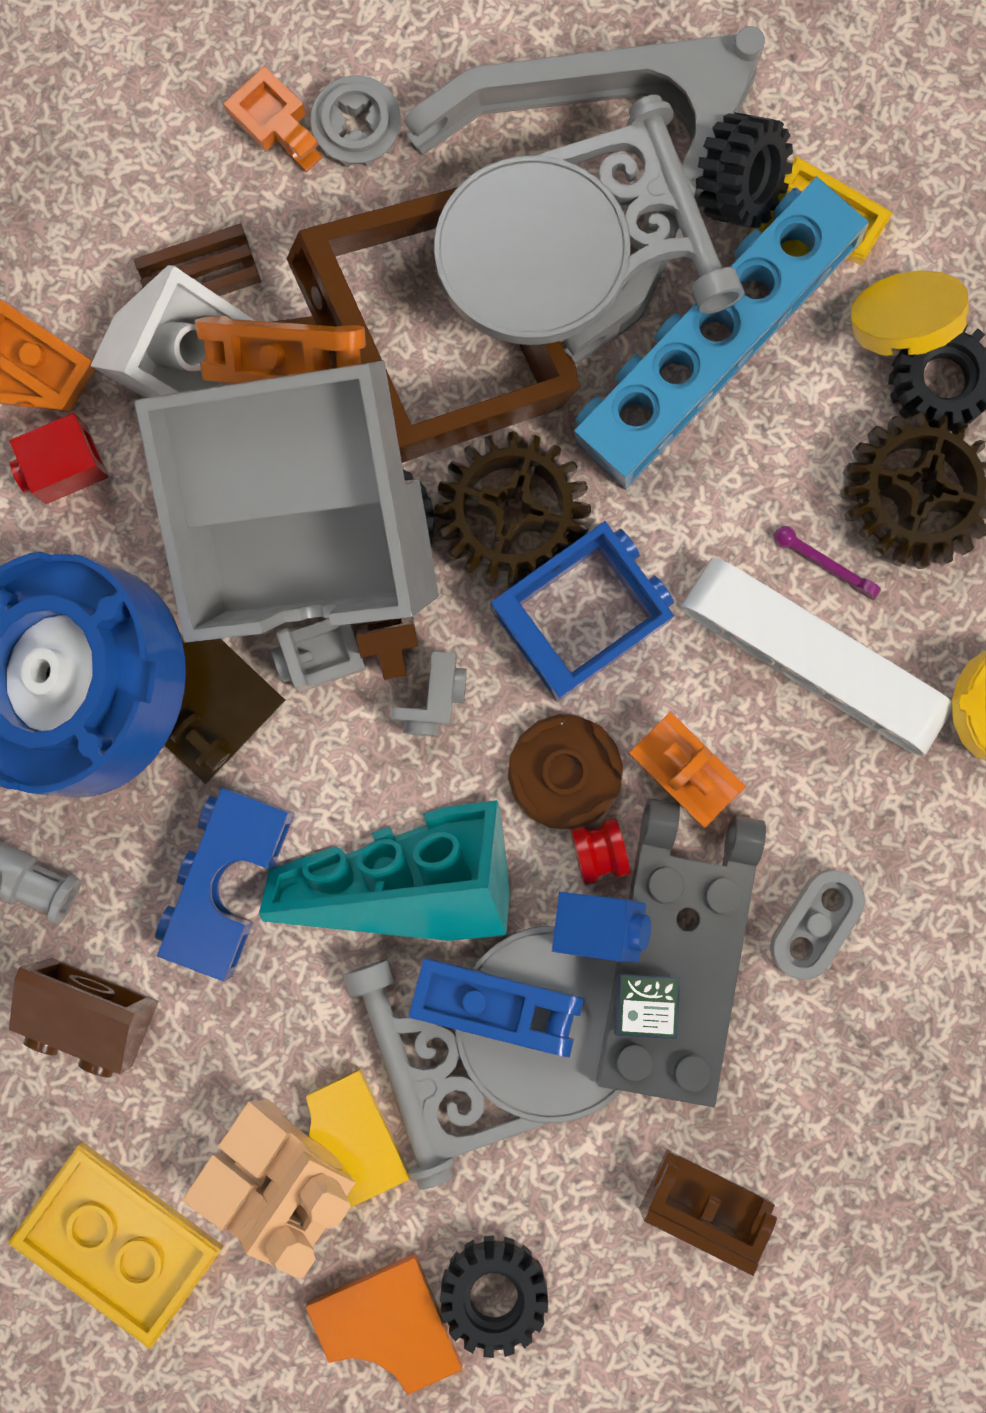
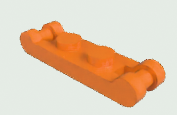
M210 316L195 320L197 339L203 340L205 359L200 361L202 379L205 381L236 384L331 369L329 350L336 352L337 368L361 364L360 349L366 347L365 328L359 325L335 327L230 319L228 316Z

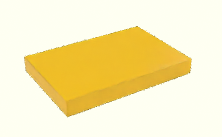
M81 1142L8 1241L9 1245L149 1349L153 1347L224 1247V1245L84 1142Z

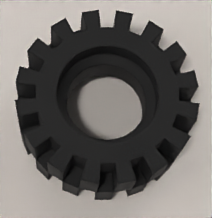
M736 112L735 114L728 113L723 116L724 122L717 121L713 126L715 138L707 137L703 147L708 150L706 158L699 157L698 168H703V176L696 178V188L704 190L697 197L699 206H704L703 213L713 220L749 228H759L761 223H767L772 219L770 210L775 211L780 203L779 194H786L789 184L785 183L784 179L785 174L792 173L793 163L787 162V158L793 154V144L786 142L791 135L788 129L783 128L784 123L780 120Z
M967 324L963 332L945 346L925 354L909 355L908 348L902 349L891 365L894 367V370L889 374L888 385H894V390L890 394L893 404L900 401L903 406L898 413L906 419L909 415L913 416L915 413L918 414L923 411L929 426H933L943 415L947 414L948 428H951V432L961 424H970L986 410V347L979 342L986 335L977 328L969 335L965 333ZM937 358H946L957 363L965 377V385L961 394L953 398H942L933 394L926 386L924 380V370L927 363Z
M494 1235L484 1236V1242L475 1244L474 1240L466 1243L464 1250L460 1254L456 1251L452 1256L449 1267L445 1269L442 1277L440 1302L443 1323L448 1322L450 1336L455 1342L461 1338L464 1341V1349L472 1354L476 1347L484 1349L483 1357L494 1358V1350H503L505 1357L515 1354V1346L520 1343L525 1349L533 1342V1332L537 1331L540 1333L544 1325V1314L548 1313L547 1283L539 1260L535 1261L533 1259L531 1250L525 1245L520 1248L514 1244V1239L505 1236L504 1241H494ZM496 1273L504 1275L513 1282L517 1289L518 1296L514 1307L503 1316L489 1317L483 1315L472 1303L470 1293L473 1285L479 1278L487 1274Z

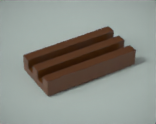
M241 223L133 259L141 277L142 287L144 288L157 276H153L152 272L164 269L168 265L173 266L237 244L238 248L178 267V269L195 279L243 262L245 269L200 283L218 296L262 282Z

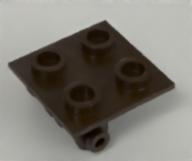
M221 638L182 642L186 669L185 690L177 721L165 743V746L205 784L219 772L286 701Z

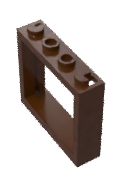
M457 188L299 230L286 259L316 325L335 327L347 325L363 326L365 328L366 347L360 349L361 364L382 361V358L336 256L436 229L445 204ZM560 341L540 345L519 344L537 382L536 384L411 425L386 369L402 463L560 409L581 387L577 379V368L572 357L565 353ZM329 350V355L335 368H337L336 352Z

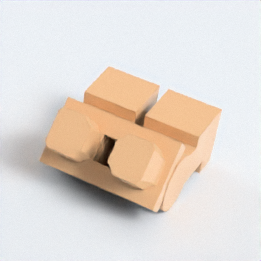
M268 1099L248 1101L218 1146L224 1153L211 1156L182 1201L221 1231L227 1230L237 1237L247 1255L268 1263L277 1270L298 1279L304 1278L316 1260L313 1246L325 1228L329 1229L339 1225L351 1208L347 1196L356 1182L349 1173L342 1170L343 1166L334 1154L318 1142L310 1139L284 1117L286 1113Z

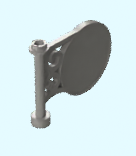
M659 95L643 97L630 107V118L626 127L535 156L512 157L495 162L471 175L454 191L445 204L437 223L434 255L436 271L442 290L452 307L465 321L488 336L515 344L540 345L565 340L596 323L610 309L620 294L622 287L636 273L656 262L674 258H689L694 262L699 279L693 283L691 290L701 313L710 314L722 311L737 303L744 296L745 292L736 269L721 267L666 126L674 116L673 109L668 102L663 101ZM627 151L641 159L644 166V174L639 181L631 185L618 184L612 177L616 171H623L628 182L634 181L636 177V162L632 156L625 153H613L605 158L599 167V179L575 164L607 153ZM620 205H629L626 216H624ZM648 212H670L676 216L684 237L668 239L670 224L665 215L657 213L649 217L648 230L656 231L646 234L637 226V221ZM630 244L640 249L631 256Z
M539 926L515 932L501 939L487 949L471 968L488 974L583 997L584 1002L580 1016H574L569 1037L574 1039L570 1057H562L455 1030L454 1034L450 1029L408 1017H396L392 1012L384 988L395 983L388 960H382L343 974L350 998L361 995L363 997L417 1165L409 1169L407 1173L410 1180L417 1181L420 1190L436 1187L452 1179L453 1176L450 1168L455 1164L453 1160L455 1156L549 1123L567 1122L583 1118L605 1107L622 1092L621 1090L599 1087L595 1083L617 961L552 952L555 926ZM535 1006L530 1028L546 1031L551 1010ZM420 1031L415 1039V1049L418 1055L424 1059H431L436 1055V1048L427 1046V1042L429 1039L439 1037L448 1047L445 1060L429 1068H419L410 1065L399 1033ZM459 1055L470 1078L464 1075H449L456 1068ZM456 1090L465 1092L471 1099V1108L465 1113L458 1111L457 1102L454 1100L449 1101L447 1104L448 1118L452 1123L460 1127L470 1126L480 1119L484 1112L483 1094L495 1105L517 1117L473 1133L456 1135L442 1127L438 1118L439 1104L445 1095Z

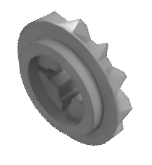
M346 76L331 82L319 93L311 110V128L314 138L318 141V145L322 148L327 158L331 156L341 161L347 167L354 163H366L372 166L375 159L384 153L391 154L393 144L398 134H401V114L396 98L381 82L366 76ZM342 111L345 114L350 113L356 118L363 112L367 113L369 111L366 116V123L371 131V135L355 129L350 134L346 133L344 136L347 130V123L342 115Z

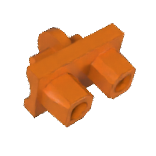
M671 711L628 753L702 829L706 828L746 788Z

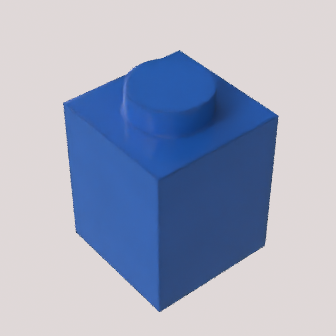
M559 891L552 952L619 962H640L641 951H645L648 947L651 935L650 917L645 915L646 903Z

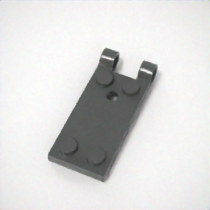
M649 798L642 816L628 900L646 903L645 915L650 917L651 935L648 947L645 951H641L640 962L617 961L595 1083L599 1087L715 1108L756 866L761 859L765 845L766 824L764 820L734 815L727 829L722 866L670 856V852L678 831L680 806L676 803ZM684 908H691L697 915V924L689 931L680 929L677 924V915ZM617 974L680 978L677 1039L614 1035Z

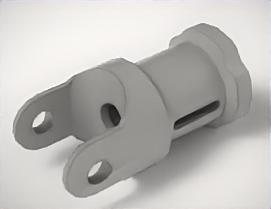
M0 841V871L2 874L0 875V900L10 905L20 902L47 915V921L58 926L69 913L80 890L81 880L73 875L65 878L37 865L36 857Z

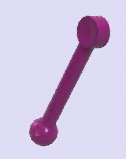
M782 526L775 531L774 541L779 547L793 548L855 587L856 591L871 600H875L880 593L881 588L874 582L859 577L798 539L792 527Z

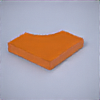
M416 1253L307 1301L305 1308L328 1363L350 1358L375 1362L396 1377L407 1395L462 1371L463 1363L449 1334L447 1325L443 1323L441 1311Z

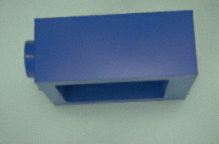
M606 521L490 602V610L556 702L562 700L664 627L675 616L669 609L674 604V600L668 589L657 576L653 575L649 579L645 576L635 562L640 557V554L633 541L621 528L613 532ZM599 551L647 619L570 673L522 605Z

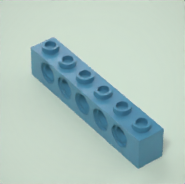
M817 176L803 191L797 187L793 188L776 207L773 213L776 217L774 222L763 233L758 229L753 230L741 242L734 253V257L737 260L731 267L736 269L741 284L743 285L749 281L761 282L767 286L770 294L762 299H751L744 295L734 305L715 313H701L697 303H695L683 317L678 312L673 314L656 333L654 339L658 343L644 358L636 354L628 360L616 375L615 382L618 385L604 400L599 396L594 397L576 417L575 423L579 425L574 430L576 444L625 490L861 244L869 221ZM788 240H798L808 247L809 253L801 257H793L783 251L781 244ZM719 322L729 329L731 335L723 341L714 342L706 339L701 334L700 329L708 323ZM679 363L689 369L691 377L681 384H671L662 378L660 371L669 364ZM638 404L646 407L651 412L652 417L644 425L630 426L622 421L620 414L626 407Z

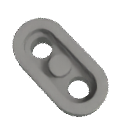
M835 870L821 871L807 881L771 939V957L780 971L796 979L808 980L818 977L829 967L864 910L865 896L859 882L848 873ZM834 888L840 895V904L836 909L828 911L823 907L821 897L827 889ZM803 937L809 944V952L802 959H794L790 953V945L794 939Z

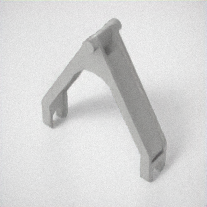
M746 26L738 34L475 66L464 71L407 114L404 119L405 125L410 130L407 136L420 153L425 154L482 114L659 95L682 118L691 137V147L684 159L682 168L697 202V197L702 189L696 188V178L703 176V168H698L699 157L706 158L708 150L703 147L707 137L715 138L712 128L717 121L724 122L723 116L728 113L735 114V112H740L756 78L757 64L764 48L765 36L759 28ZM660 211L659 214L665 215L669 220L670 231L668 239L679 238L682 231L676 216L670 212ZM669 259L656 262L636 273L628 280L625 287L621 289L620 294L610 309L596 323L579 334L564 340V351L572 357L575 365L640 320Z

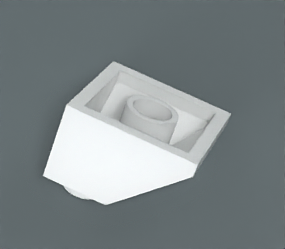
M168 265L114 315L91 367L131 391L147 398L230 385L233 383L205 381L202 379L200 361L205 359L203 340L197 339L195 320L210 316H228L230 319L255 320L175 266Z

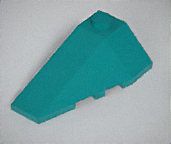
M498 800L441 807L423 814L427 825L394 836L391 827L388 826L372 832L374 842L364 848L345 854L342 849L333 846L270 869L259 915L263 922L443 941L506 935L510 883L501 810Z

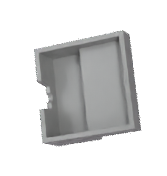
M384 360L134 400L184 642L263 634L285 622L302 621L312 617L329 618L330 626L413 617L439 597L420 480L405 481Z

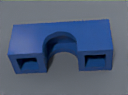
M221 788L218 798L212 795L208 798L198 822V828L205 830L197 853L189 850L178 872L176 882L183 885L182 892L175 908L167 906L156 929L155 939L162 941L157 957L223 982L233 977L253 922L234 915L223 905L219 895L221 877L229 866L238 861H247L266 869L274 868L295 813L227 788Z

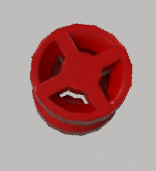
M616 818L604 821L599 829L588 831L583 827L570 830L584 886L595 884L600 876L611 873L617 877L631 875L623 836Z

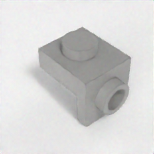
M327 619L294 631L286 628L276 632L280 647L272 649V655L282 682L292 680L294 687L300 692L367 670L363 658L360 657L357 639L351 624L330 626V620Z
M432 651L427 710L392 707L391 720L395 723H404L403 734L436 737L438 736V726L451 727L453 703H464L467 669L456 668V653Z

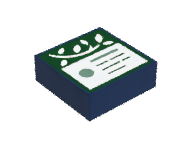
M617 974L614 1035L677 1039L680 978Z

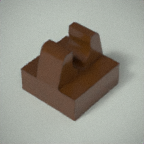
M414 617L380 620L356 625V639L360 657L378 655L384 680L407 676L403 649L419 646Z

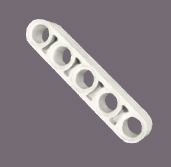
M711 558L681 605V610L690 618L898 746L918 756L925 757L952 712V701L936 689L721 559Z

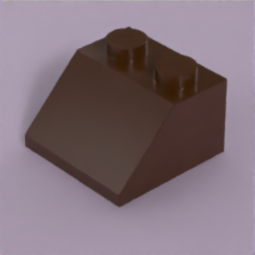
M49 958L19 967L14 979L9 1030L25 1036L23 1044L34 1051L54 1056L60 1050L79 1058L78 1066L84 1071L100 1077L110 1078L113 1072L120 1075L133 1066L159 1001L54 958Z

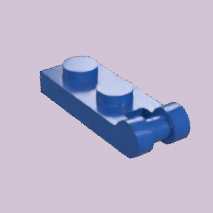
M423 957L408 1018L562 1057H570L574 1039L569 1037L574 1016H580L584 998ZM535 1006L551 1010L546 1031L530 1028Z

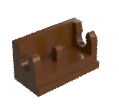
M668 1149L639 1207L644 1222L754 1276L759 1266L758 1262L777 1221V1217L771 1214L775 1206L772 1201Z

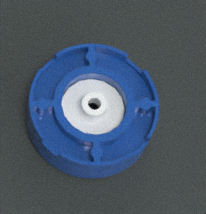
M34 552L0 566V786L32 794L73 798L97 796L123 786L139 775L156 758L171 735L181 709L186 677L185 655L180 632L173 615L158 593L137 576L77 554L50 555L44 552Z

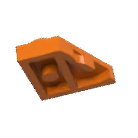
M0 299V404L71 412L96 369L91 367L93 359L8 302Z

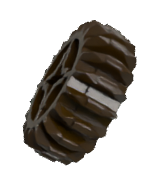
M923 411L918 414L915 413L910 418L909 424L898 415L892 417L887 423V430L880 426H875L867 435L869 443L859 442L853 449L852 454L858 462L848 463L843 470V475L855 483L845 486L840 492V497L847 501H857L858 505L845 512V520L853 522L861 518L863 519L865 526L855 534L856 540L864 541L872 534L879 539L873 546V556L880 557L890 547L894 548L892 556L894 566L901 567L910 558L911 553L917 569H925L930 566L932 557L941 566H944L953 561L954 551L965 555L973 550L972 538L981 539L986 536V523L983 520L986 519V461L981 462L977 456L985 448L986 441L978 440L972 445L966 443L963 439L968 434V425L961 424L952 433L947 431V414L943 415L939 421L930 427ZM903 449H922L921 456L914 462L912 469L896 467L893 471L881 468L886 456ZM944 460L956 473L960 485L953 483L945 475L943 469ZM922 477V491L930 496L920 503L918 499L919 489L911 485ZM879 495L891 499L896 504L899 512L897 523L886 512ZM947 510L959 512L957 519L949 530L936 534L918 533L920 524L927 520L930 511L945 513Z
M513 431L507 435V448L498 449L497 441L493 435L486 436L485 450L487 454L483 456L480 455L475 447L468 445L464 448V455L470 467L467 468L455 461H451L448 465V472L459 483L441 481L438 485V493L444 498L452 500V502L436 504L434 507L435 516L441 519L453 520L438 528L439 538L441 540L459 538L449 548L448 556L451 560H457L469 553L471 556L464 567V572L468 576L474 575L482 564L488 566L485 574V584L489 586H494L497 581L498 571L500 570L508 572L507 584L510 589L519 582V571L527 570V575L538 569L539 565L545 564L555 557L556 553L562 552L573 544L567 537L579 540L588 533L587 527L573 520L590 516V504L573 501L587 493V483L585 481L567 483L577 472V464L574 461H569L557 467L555 464L561 455V448L557 445L550 447L544 456L539 454L541 438L537 435L531 436L527 449L518 448V435ZM517 468L510 483L502 488L492 489L483 486L481 491L473 489L482 478L494 471ZM534 473L543 478L555 492L560 505L561 516L549 513L547 506L539 504L531 496L530 488ZM522 486L520 497L522 502L521 511L527 514V516L522 519L518 515L517 522H510L507 534L503 535L505 531L504 509L499 507V505L504 502L508 506V500L515 499L518 488ZM465 505L478 509V514L490 518L495 524L496 530L491 549L478 541L470 531L464 516ZM545 530L554 533L546 543L535 550L522 554H508L515 538L523 532L542 533Z

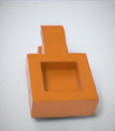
M265 66L223 103L227 114L265 152L278 141L289 156L306 173L323 158L322 154L315 148L318 145V141L307 129L298 123L306 115L303 103Z

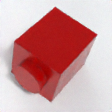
M75 413L9 440L16 459L10 461L9 465L18 486L24 494L31 492V494L45 504H49L109 478L88 426Z

